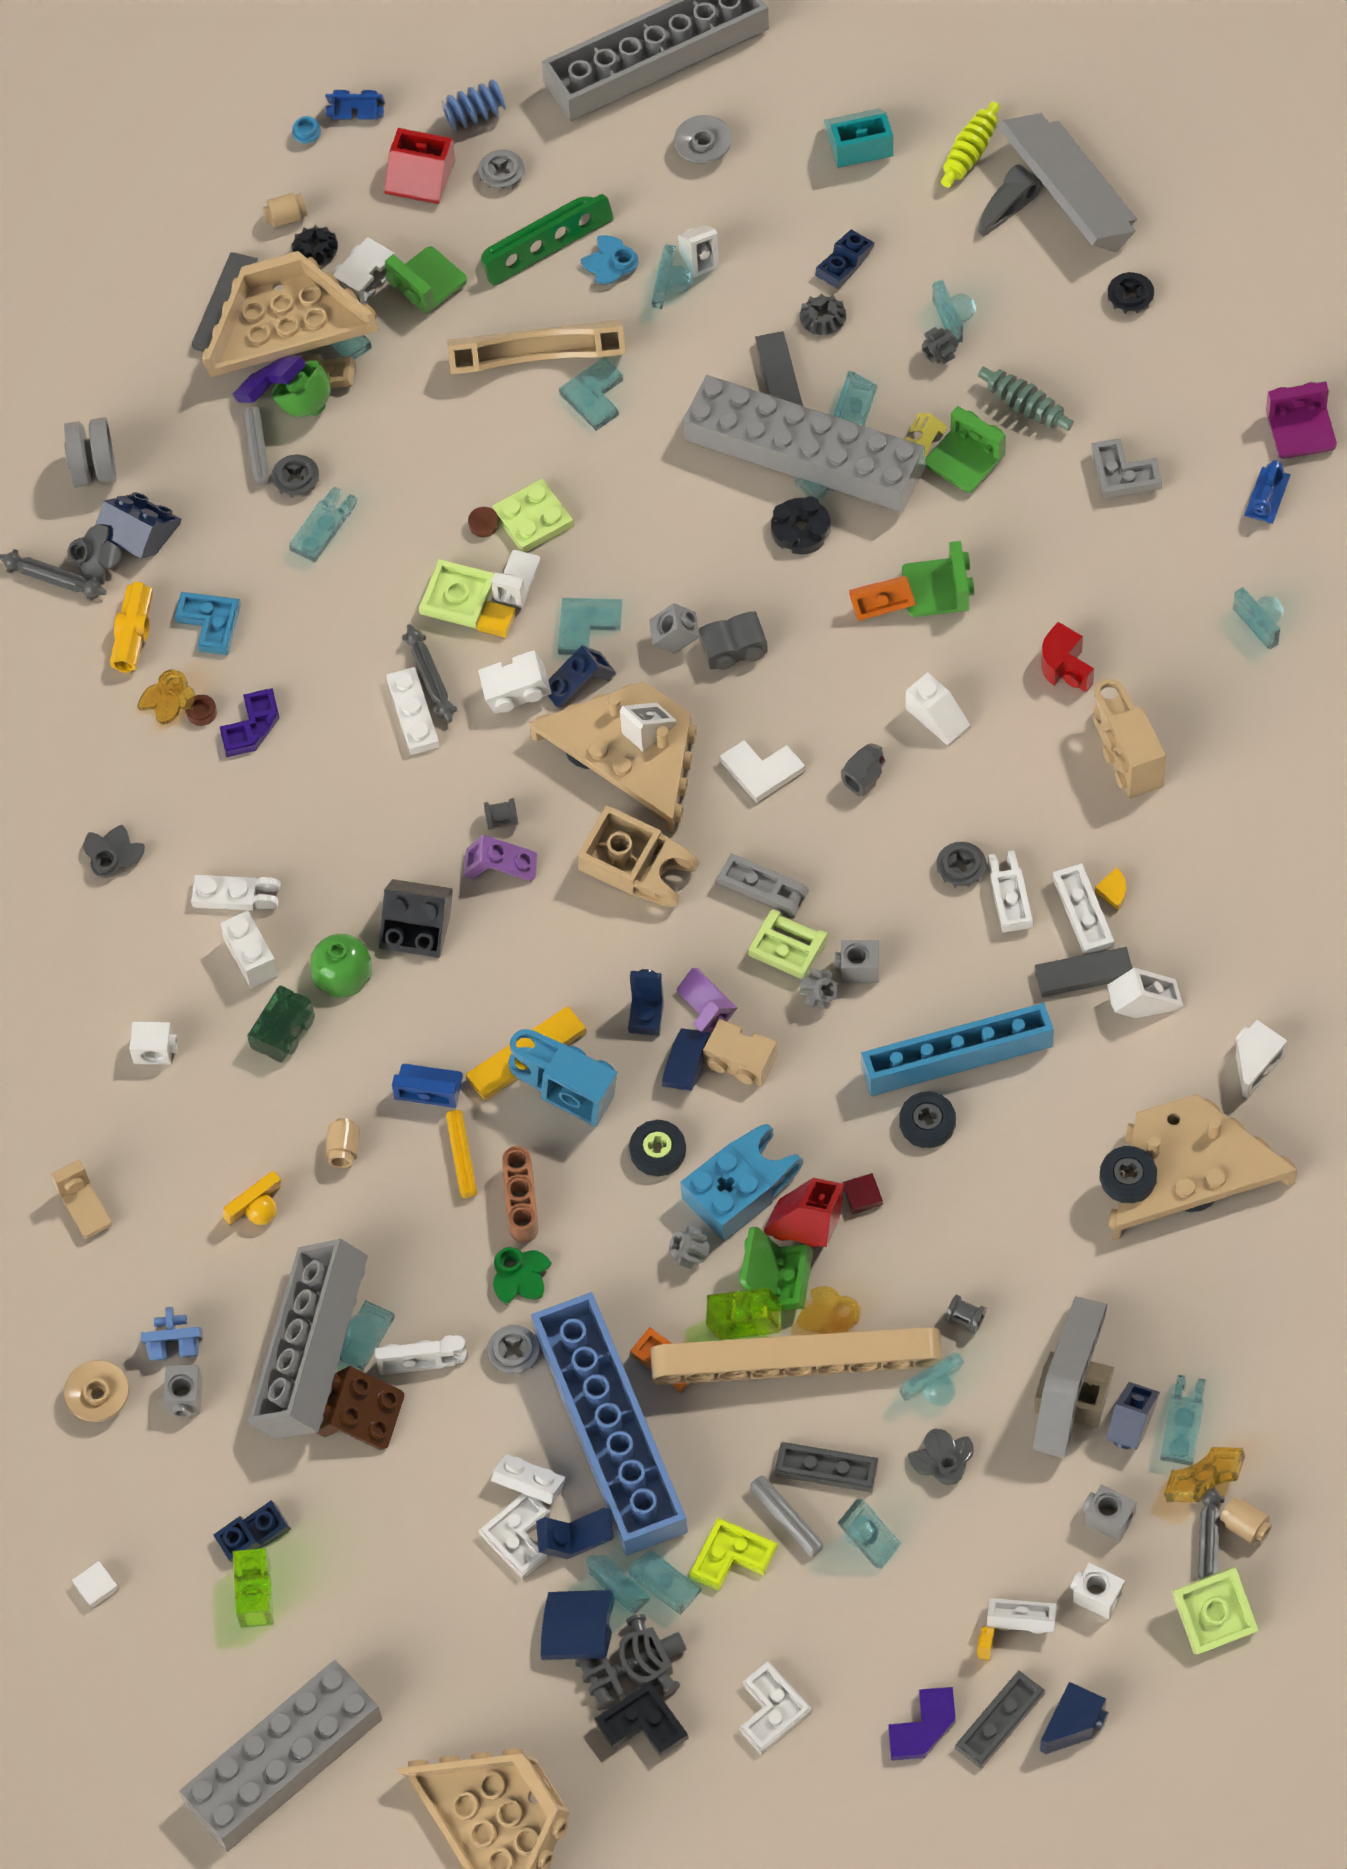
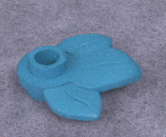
M606 235L597 236L599 252L581 259L582 266L588 272L596 274L595 282L600 284L613 283L622 274L632 273L636 270L639 263L637 254L631 248L624 246L620 239Z

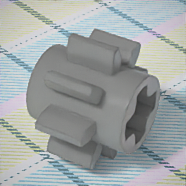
M811 968L810 974L801 977L799 994L807 997L805 999L806 1005L827 1008V1002L837 998V986L839 983L831 980L832 972Z
M687 1226L686 1232H676L669 1244L670 1253L673 1255L672 1259L678 1261V1265L689 1269L692 1268L693 1263L698 1265L703 1263L710 1249L709 1243L706 1241L707 1236L701 1234V1230Z

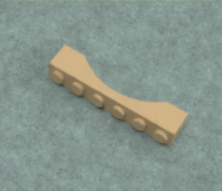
M622 319L447 339L451 375L478 372L504 365L536 360L580 357L599 358L626 354Z

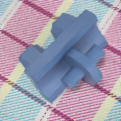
M166 1307V1317L154 1318L155 1327L167 1326V1330L141 1333V1342L146 1344L150 1361L168 1359L167 1342L173 1341L179 1342L181 1358L196 1357L199 1352V1339L203 1338L202 1328L200 1327L176 1329V1325L187 1324V1315L175 1316L173 1307Z

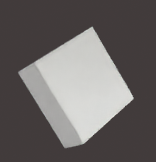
M100 1561L72 1579L74 1586L91 1609L119 1590L118 1585Z

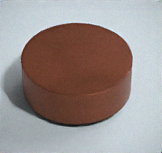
M478 507L469 514V529L474 535L488 537L497 531L499 526L498 516L492 508Z
M196 695L190 698L186 704L187 718L194 725L205 726L216 718V705L210 696Z

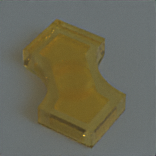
M1211 1447L1208 1454L1198 1463L1187 1468L1172 1470L1164 1492L1166 1502L1199 1503L1209 1489L1221 1483L1237 1481L1245 1458L1243 1448Z

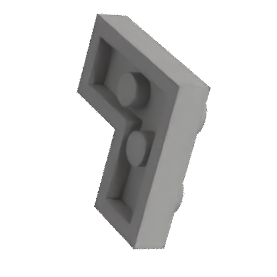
M1121 438L1091 443V452L1103 499L1162 489V479L1156 458L1127 463Z

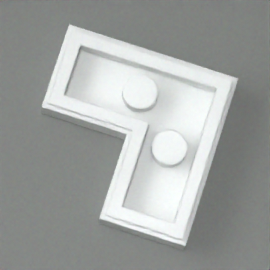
M745 740L720 755V762L755 803H758L805 772V765L788 745L763 761Z
M522 1493L479 1530V1534L524 1580L548 1559L547 1554L539 1553L537 1543L528 1534L536 1528L537 1520L544 1517L548 1518L551 1513L540 1500Z
M769 1661L743 1681L744 1688L763 1708L739 1727V1731L763 1755L812 1714V1708Z

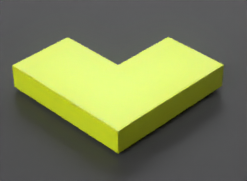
M717 1518L689 1573V1577L720 1591L734 1563L764 1576L778 1549V1543L721 1518Z

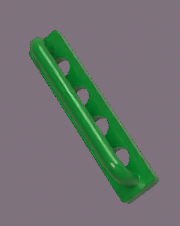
M604 194L594 198L589 196L576 198L489 246L481 255V262L488 281L495 286L612 221L614 216L609 199ZM590 213L588 222L584 225H579L581 217L584 214ZM561 227H566L564 235L561 238L555 239L557 230ZM541 240L540 248L535 252H531L530 249L533 243ZM517 254L516 261L512 265L506 266L507 259L511 255Z

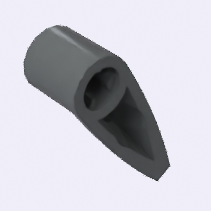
M1022 165L1013 166L1005 175L1004 183L985 207L978 232L984 237L1020 211L1038 195L1042 188V182Z

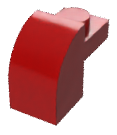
M1058 621L1043 640L1042 672L1045 678L1054 686L1063 678L1071 687L1080 688L1087 693L1094 682V668L1078 659V656L1082 653L1083 636Z

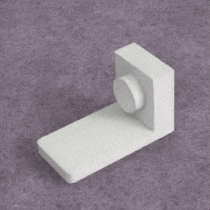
M513 550L504 573L495 572L491 581L494 601L523 608L541 562L540 556Z

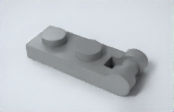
M732 853L717 877V884L774 907L788 917H795L799 910L798 904L800 900H804L809 892V889L804 884ZM783 890L789 892L788 898L780 895Z

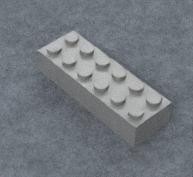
M341 1238L302 1246L297 1249L247 1422L274 1439L316 1433L323 1422L324 1410L332 1390L331 1385L336 1368L340 1362L341 1350L348 1333V1325L353 1308L357 1302L356 1297L361 1279L365 1274V1265L368 1258L367 1254Z
M334 1659L180 1789L179 1793L184 1805L225 1851L228 1852L382 1720L379 1706Z

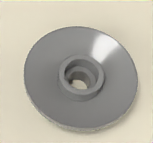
M699 115L685 120L677 128L674 142L678 153L686 160L694 163H710L722 158L728 152L732 137L729 127L722 120L713 116Z

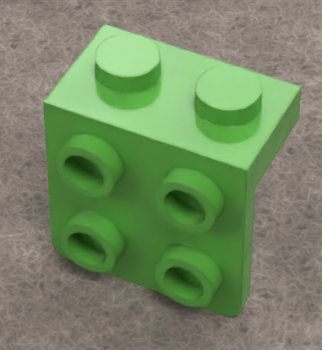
M432 246L423 249L406 264L394 254L385 260L387 281L426 315L467 283V276Z
M957 406L951 413L950 431L926 457V468L964 492L972 493L1005 456L1006 435L997 426L989 425L979 419L974 412L966 411Z
M961 541L949 542V558L906 563L902 566V576L908 577L916 601L915 606L908 607V613L911 617L969 611V596L974 595V583L972 577L967 578L966 570H970L969 553L963 552Z
M750 1227L748 1237L744 1242L745 1255L743 1266L739 1272L741 1285L769 1311L804 1309L814 1250L808 1245L779 1247L760 1228Z

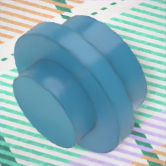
M303 116L296 120L292 133L296 141L308 144L320 137L321 128L314 118Z

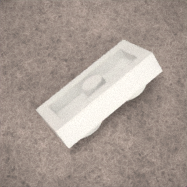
M505 1454L493 1470L491 1481L552 1504L564 1488L566 1477L556 1474L550 1469L528 1463L519 1457Z
M989 1598L987 1627L996 1628L1001 1631L1014 1629L1026 1630L1036 1634L1054 1633L1056 1604Z

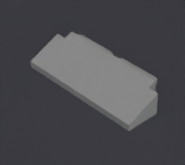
M1042 113L1002 120L997 126L1092 246L1118 252L1136 232L1132 227L1137 220L1135 215L1059 121L1049 123Z

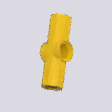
M133 582L127 585L121 613H117L115 617V641L110 664L112 668L124 673L137 670L142 642L147 641L149 634L148 615L153 598L152 587H148L144 583Z

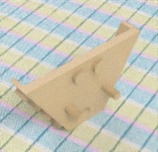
M299 251L242 266L238 277L233 280L232 292L228 301H225L223 304L221 319L213 328L212 340L209 348L204 350L202 361L211 378L379 331L375 320L377 314L370 305L361 304L349 288L343 289L331 273L325 274L312 257L306 258ZM278 285L284 286L283 289L280 291L274 290V288Z
M643 681L637 684L625 685L620 690L607 695H597L592 700L579 705H569L564 710L554 714L541 715L534 721L529 722L531 738L536 741L547 739L667 820L669 831L674 834L676 823H681L683 817V805L679 804L680 797L687 794L688 778H684L685 769L690 770L692 765V752L689 751L690 743L695 744L697 725H692L691 713ZM657 702L677 720V723L669 731L665 726L658 727L656 729L657 741L642 752L622 734L620 710L622 706Z
M1198 1094L1136 1112L1135 1123H1128L1125 1142L1131 1143L1130 1146L1145 1150L1153 1158L1157 1167V1183L1152 1193L1144 1200L1136 1203L1119 1202L1118 1210H1111L1109 1228L1114 1229L1113 1240L1121 1238V1232L1126 1228L1280 1180L1288 1186L1295 1184L1297 1169H1295L1294 1164L1287 1157L1278 1156L1270 1150L1269 1145L1262 1138L1253 1137L1245 1131L1244 1126L1237 1119L1228 1118L1220 1112L1219 1107L1210 1099L1204 1100ZM1134 1171L1125 1172L1124 1179L1129 1176L1134 1178Z
M523 1749L503 1750L502 1756L493 1757L489 1752L471 1754V1759L460 1760L459 1756H445L439 1758L440 1763L428 1764V1760L408 1761V1767L397 1768L401 1775L407 1776L464 1869H548L554 1858L553 1850L558 1839H561L567 1831V1819L570 1812L537 1759L524 1754ZM531 1794L534 1795L535 1799L537 1800V1803L531 1802Z

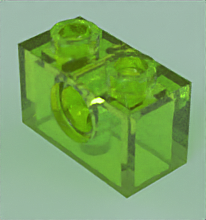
M769 1288L707 1295L706 1326L719 1340L781 1333L782 1303Z
M266 1548L233 1551L236 1615L240 1627L274 1625L271 1564Z

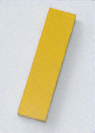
M566 1006L532 1029L567 1046L587 1033L586 1027L569 1006ZM521 1038L516 1043L517 1048H534L535 1046L534 1042L529 1038ZM510 1044L465 1074L467 1081L484 1101L518 1079L509 1069L508 1061L512 1054ZM515 1060V1065L519 1069H529L521 1061Z

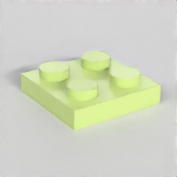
M543 479L492 505V509L497 513L498 521L522 552H528L574 527L573 519Z
M439 559L419 606L420 614L477 629L480 616L492 592L491 581L495 573Z
M1236 1567L1225 1569L1171 1590L1193 1653L1196 1655L1259 1631Z

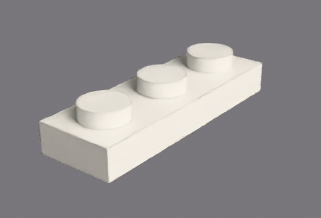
M412 667L386 674L387 683L410 756L440 748L416 668Z
M1083 864L1053 872V881L1083 954H1092L1114 947V939Z

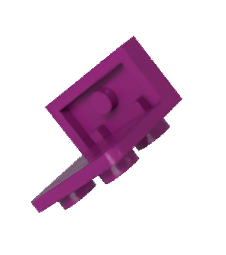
M1326 381L1318 383L1308 382L1300 386L1279 387L1268 391L1266 414L1276 450L1281 459L1328 452L1336 449L1337 441L1327 410L1329 389Z

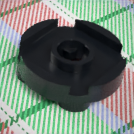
M808 496L790 499L777 505L773 510L771 519L773 540L779 547L783 549L784 546L787 549H791L794 554L802 555L817 551L824 545V540L831 532L829 513L824 506L819 504L818 499ZM797 522L807 523L804 530H800L799 527H793V525Z

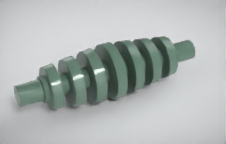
M984 366L980 369L978 377L988 382V390L996 393L1000 400H1005V404L1010 408L1014 407V411L1018 414L1024 413V416L1029 419L1035 417L1036 422L1041 424L1045 422V426L1050 428L1057 425L1066 431L1072 428L1074 421L1064 415V408L1059 404L1055 405V401L1051 397L1046 398V393L1038 390L1036 385L1032 383L1027 385L1026 380L1021 378L1017 380V377L1012 374L1006 376L1007 373L1001 369L996 372Z

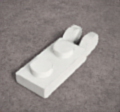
M1007 851L1006 860L1010 870L999 871L998 858L995 854H989L990 880L1002 933L1033 928V919L1022 870L1018 867L1015 851Z
M195 875L191 900L192 907L252 911L254 909H273L278 907L277 897L269 894L256 895V892L280 890L281 882L271 877L256 879L255 877Z
M456 1334L455 1336L446 1335L441 1341L421 1340L415 1344H388L384 1347L375 1348L377 1370L380 1375L455 1366L456 1364L459 1365L466 1362L468 1356L465 1338L463 1339V1336Z

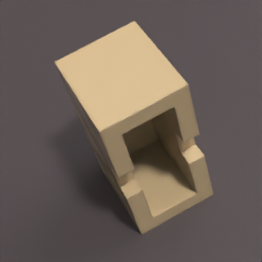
M719 1019L703 1049L704 1064L715 1072H726L734 1075L745 1084L751 1085L754 1083L762 1087L778 1056L777 1041L757 1033H753L752 1037L741 1034L742 1027Z

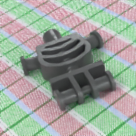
M636 1614L626 1620L627 1625L631 1626L633 1632L626 1634L620 1641V1664L611 1666L606 1657L598 1658L601 1665L595 1667L593 1663L594 1658L576 1659V1667H581L584 1673L581 1677L583 1682L592 1683V1686L588 1688L590 1696H595L598 1702L596 1705L597 1709L605 1710L615 1704V1698L610 1696L607 1691L613 1688L619 1702L625 1698V1693L618 1681V1678L624 1675L639 1688L649 1682L653 1686L659 1684L663 1689L662 1694L664 1697H668L676 1692L680 1687V1683L673 1681L670 1677L673 1674V1668L669 1658L686 1651V1646L679 1632L659 1640L653 1627L645 1628V1614ZM644 1642L645 1651L640 1654L639 1643ZM633 1645L634 1656L626 1660V1651ZM650 1663L655 1670L650 1668L648 1664ZM639 1669L644 1676H639L633 1671ZM605 1675L607 1676V1678L601 1681L598 1680L599 1678Z

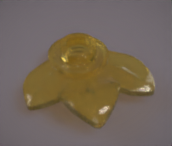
M169 669L159 676L157 684L146 688L139 699L138 709H155L156 719L161 725H165L175 720L180 709L192 708L195 701V692L188 686L187 678L182 672Z
M820 1286L810 1290L811 1299L814 1304L805 1307L796 1320L800 1327L812 1332H818V1334L848 1332L849 1328L854 1327L859 1322L861 1309L853 1298L841 1297L834 1288ZM842 1307L850 1309L847 1317L839 1316L838 1313Z

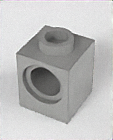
M673 603L649 619L652 645L673 654L699 638L696 612Z
M841 940V952H835V971H841V983H879V940ZM854 959L863 960V962L859 964H854L850 961Z
M166 1365L164 1404L167 1413L176 1417H189L191 1414H200L202 1375L199 1365ZM181 1389L190 1390L185 1396H176V1393Z
M1101 1484L1096 1494L1090 1492L1083 1505L1082 1510L1086 1511L1085 1524L1121 1541L1136 1514L1137 1502ZM1104 1507L1113 1508L1116 1511V1513L1111 1516L1103 1515L1099 1510Z

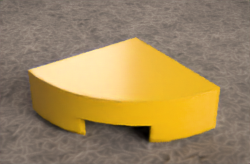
M1116 867L1095 886V892L1117 911L1124 903L1126 881L1122 872Z
M987 1625L981 1627V1634L979 1635L977 1656L979 1659L990 1660L996 1628H990Z

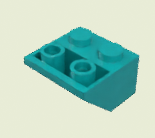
M880 108L824 120L837 168L893 157V133L886 112Z

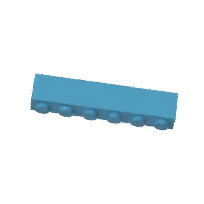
M1044 1003L861 1052L862 1072L870 1096H875L1053 1047L1054 1029Z

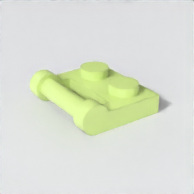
M772 909L750 945L748 956L801 979V977L809 973L820 951L824 949L829 933L821 929L815 931L783 917L781 912ZM774 929H782L811 942L810 946L776 932Z

